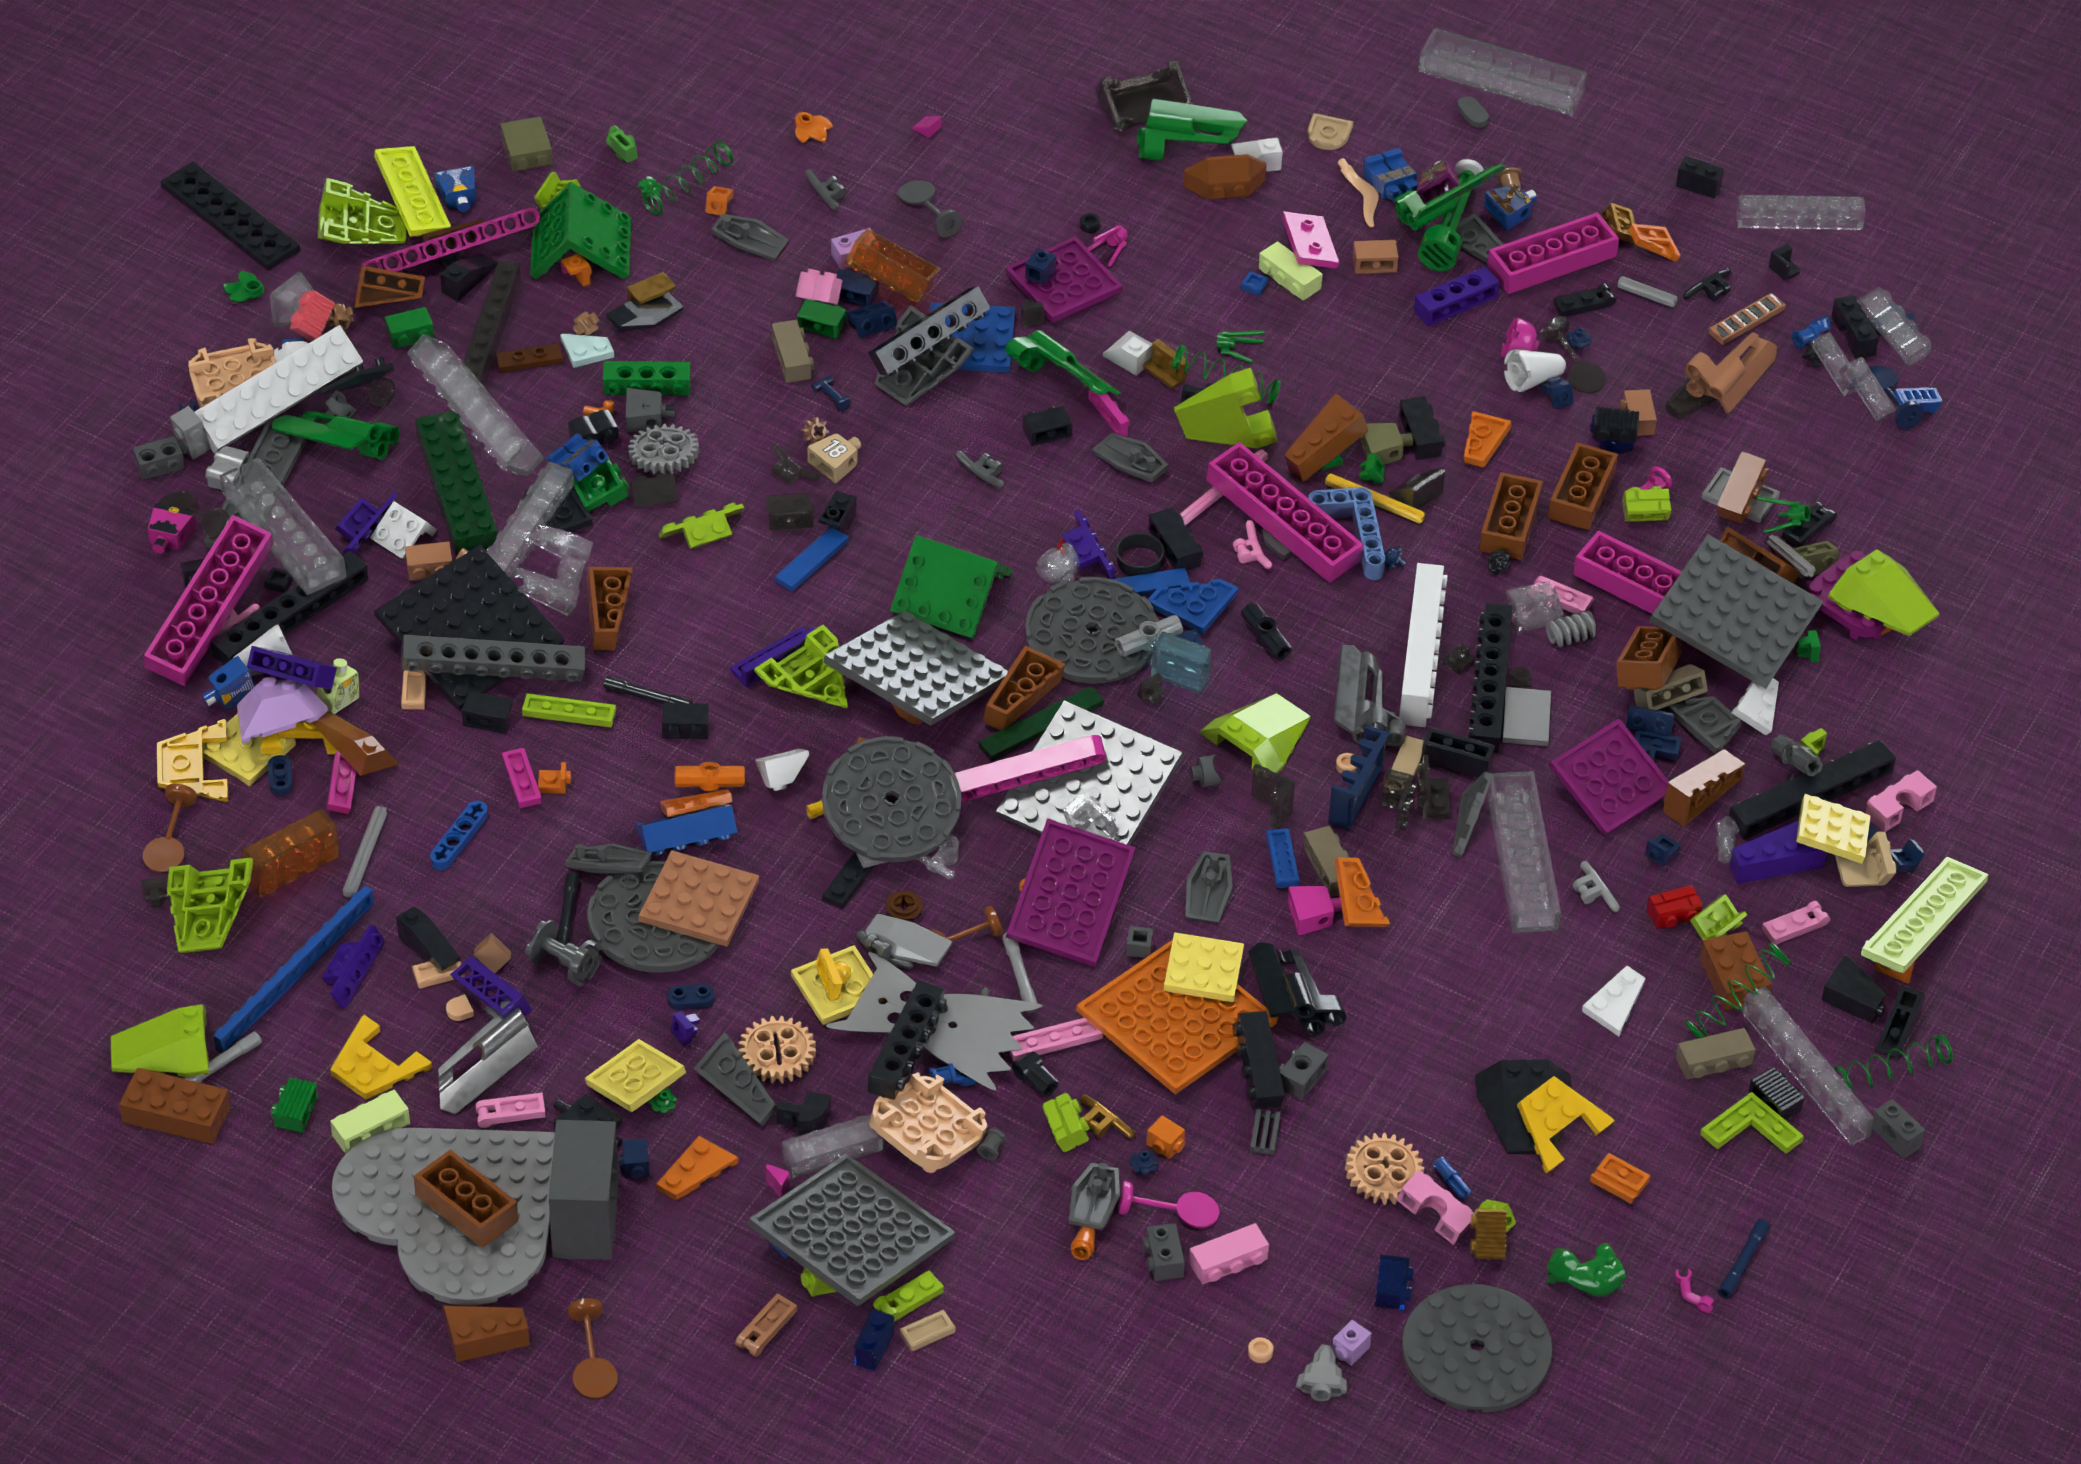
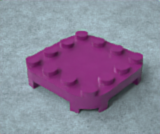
M1853 551L1851 555L1841 558L1814 578L1809 585L1808 593L1823 601L1819 610L1851 630L1849 637L1856 640L1858 636L1872 637L1873 640L1881 637L1882 631L1887 628L1883 626L1884 622L1874 618L1868 620L1864 618V614L1852 610V612L1844 610L1828 598L1829 593L1846 569L1866 557L1860 551Z

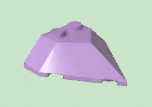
M266 677L237 704L242 744L249 742L250 738L265 737L294 728L296 723L300 721H307L308 723L317 721L328 711V707L306 684L292 680H278L275 677Z

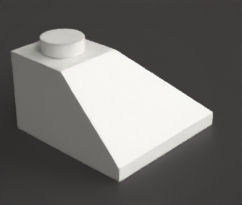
M1278 138L1232 144L1234 155L1249 154L1260 161L1266 162V172L1281 170L1282 149Z
M1128 331L1103 353V357L1137 376L1144 370L1143 364L1151 359L1152 343Z
M795 749L755 759L765 786L773 788L774 791L786 789V784L793 783L809 756V751Z

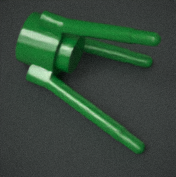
M1265 331L1219 332L1217 349H1222L1221 354L1230 355L1251 364V359L1230 350L1235 349L1236 342L1263 344L1264 340L1238 338L1236 336L1263 335Z
M1756 497L1758 501L1792 506L1788 512L1778 514L1779 517H1789L1792 522L1763 531L1764 534L1792 526H1801L1802 522L1810 520V507L1807 504L1801 505L1800 501L1791 502L1768 497Z

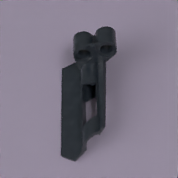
M1258 942L1248 951L1271 1018L1294 1013L1302 1025L1305 1034L1310 1037L1321 1035L1325 1031V1024L1337 1027L1345 1022L1347 1016L1341 999L1335 995H1320L1299 950L1290 948L1289 951L1284 952L1276 949L1273 944ZM1282 963H1296L1299 973L1285 974Z

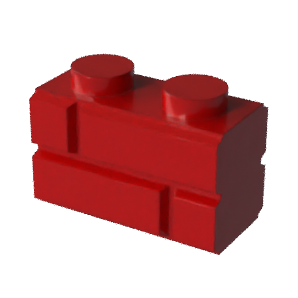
M1689 885L1649 896L1646 909L1650 918L1653 919L1655 927L1660 929L1663 927L1672 928L1676 924L1685 921L1691 922L1690 919L1702 911L1703 905L1699 896L1696 895L1693 886Z

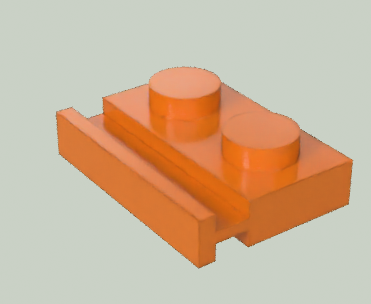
M1608 1153L1596 1168L1595 1173H1592L1590 1182L1632 1204L1634 1199L1639 1196L1649 1183L1651 1175Z

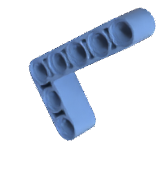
M1361 487L1311 492L1308 499L1332 519L1352 517L1356 538L1364 544L1361 557L1364 575L1370 580L1381 579L1384 575L1385 555L1371 492Z

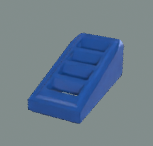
M1936 388L1895 389L1893 392L1900 405L1908 401H1914L1923 408L1924 412L1935 413L1942 404V399Z

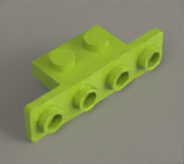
M736 503L728 504L723 507V510L717 512L715 509L709 510L699 518L690 516L685 518L683 523L675 525V522L666 524L658 534L659 538L683 532L689 548L693 549L730 537L732 532L726 517L741 513L744 509L743 503L736 505Z

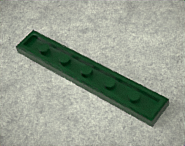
M1090 686L979 741V748L993 761L1041 737L1063 701L1091 712L1103 706L1104 699Z

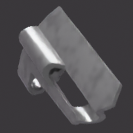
M501 1001L500 1007L503 1009L511 1001ZM489 1006L483 1009L488 1012L492 1020L438 1069L440 1110L456 1115L538 1048L530 1032L531 1027L519 1008L513 1010L506 1018H503ZM477 1046L481 1047V1060L453 1082V1066Z

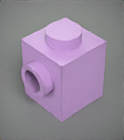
M1351 1320L1333 1338L1332 1349L1335 1356L1352 1366L1370 1348L1372 1333L1354 1320Z

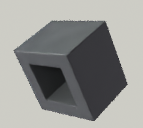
M1129 927L1126 956L1146 958L1150 955L1153 939L1152 928Z

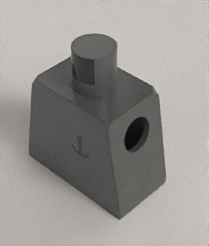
M627 388L626 433L639 432L640 430L646 431V427L654 429L655 425L661 428L662 417L675 416L674 404H662V394L660 392Z

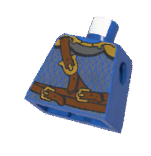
M1513 184L1485 192L1484 208L1507 231L1530 217L1532 203L1537 201V195L1533 190L1524 193L1518 185Z

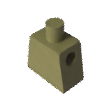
M1366 423L1368 432L1360 437L1366 458L1368 454L1376 453L1383 464L1401 460L1403 447L1413 446L1412 434H1400L1395 423Z

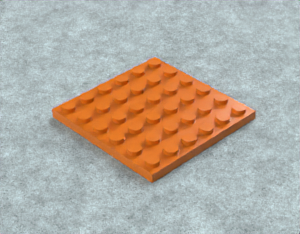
M1171 940L1077 1004L1076 1012L1083 1018H1086L1089 1023L1176 1095L1237 1052V1045L1239 1043L1238 1038L1233 1035V1023L1236 1022L1239 1013L1267 1011L1270 1028L1277 1024L1278 1017L1271 1018L1268 1009L1238 984L1234 1002L1163 991L1173 942Z

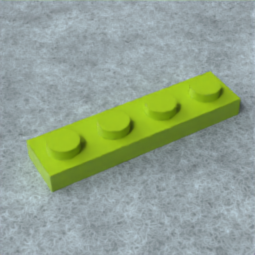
M528 693L522 708V716L610 728H612L616 714V705Z

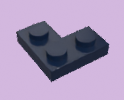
M1643 730L1636 731L1635 739L1653 762L1655 756L1673 760L1678 759L1682 738Z

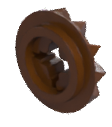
M906 890L891 894L885 904L888 916L906 921L908 919L915 920L917 915H921L923 908L921 898L916 893ZM902 902H904L907 907L906 911L902 910Z

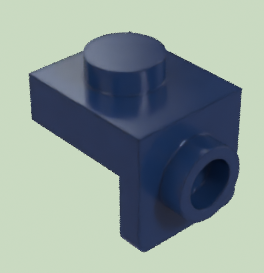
M1552 377L1548 379V382L1541 383L1542 392L1551 396L1554 408L1557 409L1574 403L1571 383L1560 377Z
M1661 834L1656 840L1650 838L1647 841L1645 856L1665 866L1680 851L1681 844Z
M1909 839L1903 849H1890L1892 859L1896 864V872L1915 871L1925 856V852L1914 839Z

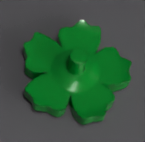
M646 177V179L640 181L638 187L642 189V197L645 191H651L654 185L660 183H655L656 180L652 177ZM657 186L652 192L660 198L662 186ZM646 194V199L650 197V194Z

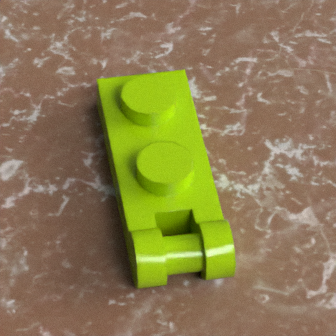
M929 1270L892 1293L878 1297L874 1301L873 1306L877 1311L884 1314L883 1317L888 1323H893L942 1294L944 1286Z

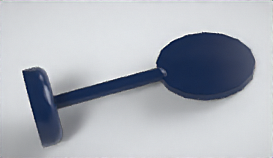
M1873 366L1864 369L1859 376L1861 385L1873 391L1885 390L1898 406L1894 415L1895 423L1902 429H1910L1916 426L1923 417V408L1914 401H1908L1902 405L1898 403L1894 393L1890 390V388L1897 384L1898 376L1896 372L1885 366Z

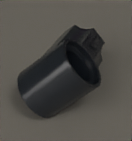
M1032 1051L1012 1063V1069L1016 1077L1020 1081H1027L1042 1097L1052 1095L1058 1087L1059 1081L1044 1068L1043 1061L1036 1052Z

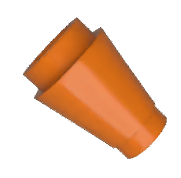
M1081 1226V1229L1070 1245L1071 1253L1076 1259L1087 1260L1094 1254L1095 1229Z

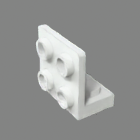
M393 501L370 538L395 555L405 559V546H413L420 534L424 535L425 532L433 537L437 529Z

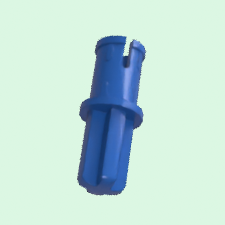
M1445 1157L1438 1158L1434 1162L1433 1168L1440 1174L1445 1186H1450L1462 1200L1466 1199L1471 1194V1190L1460 1178V1172L1455 1171Z

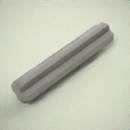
M1621 276L1618 280L1617 287L1669 307H1674L1677 303L1678 297L1671 293Z

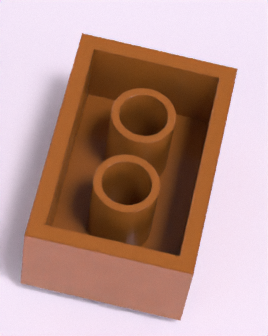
M1747 931L1702 941L1700 961L1716 995L1740 1008L1729 988L1728 981L1735 980L1756 993L1745 972V965H1752L1766 973ZM1747 966V971L1759 995H1754L1740 985L1730 982L1742 1008L1769 1002L1771 981L1755 969ZM1719 999L1724 1011L1735 1009L1728 1003Z

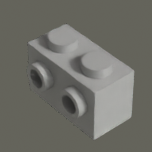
M189 406L170 416L174 428L173 432L184 455L187 454L194 460L211 449L202 420Z

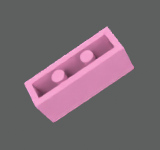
M1256 1223L1190 1248L1189 1264L1203 1285L1210 1281L1215 1282L1228 1274L1238 1273L1249 1266L1263 1263L1268 1259L1269 1244Z

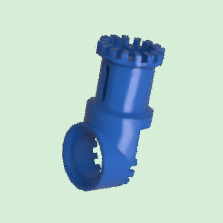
M1828 316L1814 319L1810 322V325L1806 326V329L1792 332V341L1794 340L1793 344L1795 343L1797 349L1804 348L1805 344L1810 342H1818L1819 333L1832 328Z
M953 1063L941 1068H929L930 1077L935 1078L936 1074L944 1078L943 1084L952 1082L953 1084L958 1083L961 1086H971L976 1083L975 1080L968 1076H961L963 1073L955 1069Z

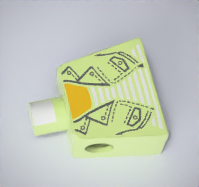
M341 658L335 659L333 662V666L337 667L332 689L317 687L316 695L328 707V711L336 714L359 698L358 672L349 667L347 661Z

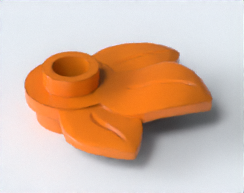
M807 112L798 113L794 120L796 125L795 135L801 143L806 142L809 137L825 143L827 139L826 130L833 127L827 118L819 115L812 116Z

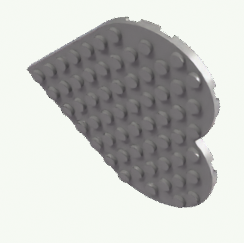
M397 1128L375 1134L352 1147L339 1162L332 1180L335 1209L343 1218V1222L355 1233L360 1232L368 1236V1240L377 1243L398 1246L401 1268L409 1277L410 1283L419 1291H425L433 1295L438 1301L454 1305L471 1306L498 1301L497 1298L509 1293L513 1295L528 1285V1280L539 1272L545 1260L550 1225L548 1198L555 1132ZM450 1149L517 1201L519 1221L483 1248L415 1195L414 1175Z

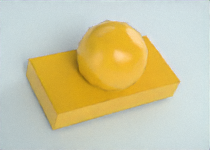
M828 948L820 949L815 966L830 1000H835L839 997L842 984L847 983L850 979L851 968L845 962L838 961L834 963Z

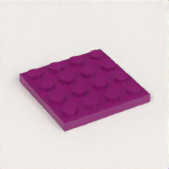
M1076 236L1045 250L1056 255V271L1044 286L1025 278V263L1030 257L1007 266L1005 270L1006 275L1051 323L1121 293L1123 290V285Z
M1617 719L1560 755L1548 765L1604 837L1664 799L1669 782L1620 719Z

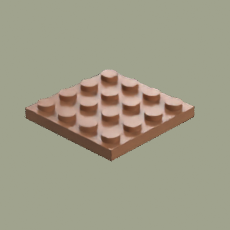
M671 850L639 914V922L728 947L759 883V875Z

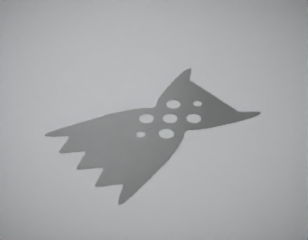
M868 952L877 968L848 1019L830 1023L826 1026L845 1031L891 1032L895 1024L888 1021V1015L894 1012L899 1014L902 1012L906 1002L900 999V994L904 991L912 992L916 983L884 958L875 953ZM944 994V998L947 999L946 1005L948 1010L945 1013H939L938 1023L935 1027L936 1031L930 1035L928 1043L923 1044V1047L945 1063H953L955 1069L995 1091L996 1087L987 1073L1011 1070L1008 1064L1000 1057L999 1052L1022 1049L1010 1032L1034 1028L1021 1015V1012L1038 1009L1043 1006L1027 1001L974 994ZM880 998H886L887 1003L880 1004L878 1000ZM949 1022H956L957 1027L950 1028L948 1024Z

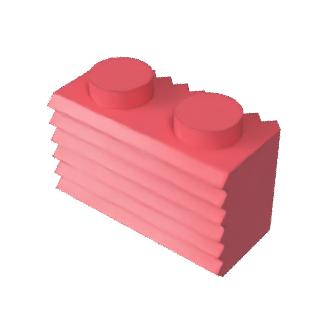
M315 290L306 291V293L302 294L299 299L300 307L290 319L292 324L289 329L304 337L307 341H314L322 335L321 333L335 305L333 301Z

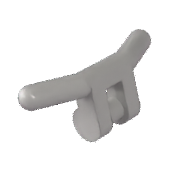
M1583 861L1580 867L1586 876L1575 880L1572 887L1577 893L1581 894L1580 897L1585 904H1589L1595 898L1602 896L1613 912H1618L1620 906L1592 866L1587 861Z

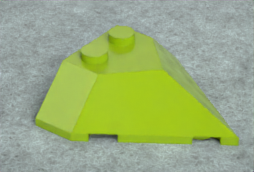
M824 625L807 634L804 646L777 663L771 657L754 668L756 674L770 687L843 708L848 707L843 674L823 663L825 655L839 647L838 639Z

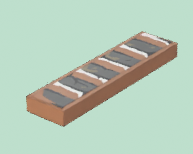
M1770 293L1710 327L1708 333L1724 345L1784 311L1786 304Z

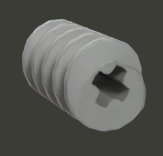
M1589 610L1587 612H1580L1578 615L1573 614L1570 617L1566 616L1563 619H1556L1554 622L1548 621L1546 624V633L1549 641L1552 644L1556 642L1558 647H1563V640L1567 645H1571L1572 639L1575 643H1578L1580 636L1583 640H1587L1588 634L1591 638L1596 636L1595 620Z

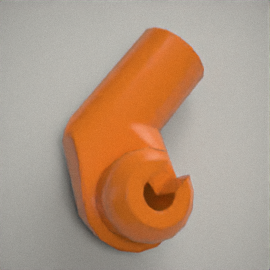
M606 400L603 402V407L600 408L585 405L583 416H589L600 410H609L612 415L615 411V403L611 400Z

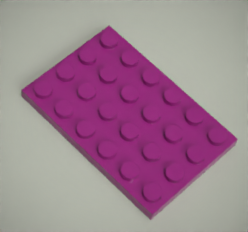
M1047 818L1007 930L1006 938L1095 967L1136 847Z

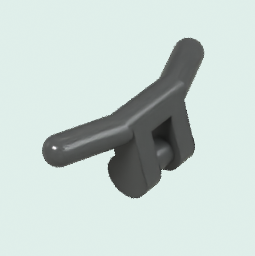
M807 169L805 175L814 189L830 208L837 210L839 204L835 200L844 197L847 190L843 185H839L840 182L835 176H831L826 182L820 183L811 169Z
M962 451L955 453V457L982 480L997 488L1004 486V481L995 477L1003 470L1004 465L998 460L994 461L991 455L984 453L974 463Z
M863 930L857 932V938L867 952L879 955L898 968L910 970L913 967L911 961L894 958L890 953L892 946L886 942H880L879 937L874 934L866 937Z

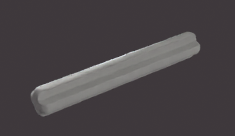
M1769 536L1767 541L1769 547L1805 577L1809 576L1811 578L1814 576L1813 573L1816 569L1778 536Z

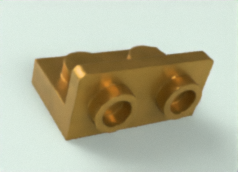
M1610 203L1602 211L1601 217L1620 240L1635 244L1628 231L1630 226L1635 224L1632 209Z
M1157 339L1152 343L1151 359L1143 364V368L1169 388L1174 389L1188 379V372L1184 374L1185 358L1182 357L1177 370H1172V362L1176 351Z

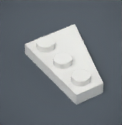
M1773 678L1765 689L1752 681L1746 689L1747 692L1741 697L1739 704L1731 713L1764 735L1769 734L1773 726L1779 682Z

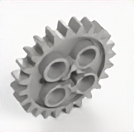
M663 424L662 428H659L657 425L654 426V429L646 427V432L640 430L639 435H633V440H630V445H628L629 460H632V465H637V469L644 468L645 473L652 470L653 474H656L657 471H661L662 475L665 474V471L673 474L675 469L681 472V467L689 468L688 463L694 464V459H698L699 453L698 438H695V434H690L689 429L683 431V426L676 429L674 424L670 428L666 424Z

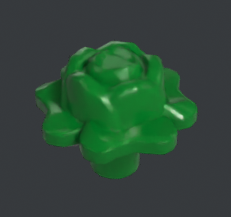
M667 1088L647 1102L652 1106L654 1112L660 1111L662 1114H666L668 1110L675 1108L674 1103L677 1098L672 1095L671 1089Z

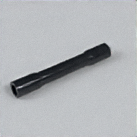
M609 675L604 681L605 689L622 694H630L661 704L693 703L692 699L649 689Z
M574 872L567 873L565 877L563 904L556 941L564 945L570 943V929L580 878Z

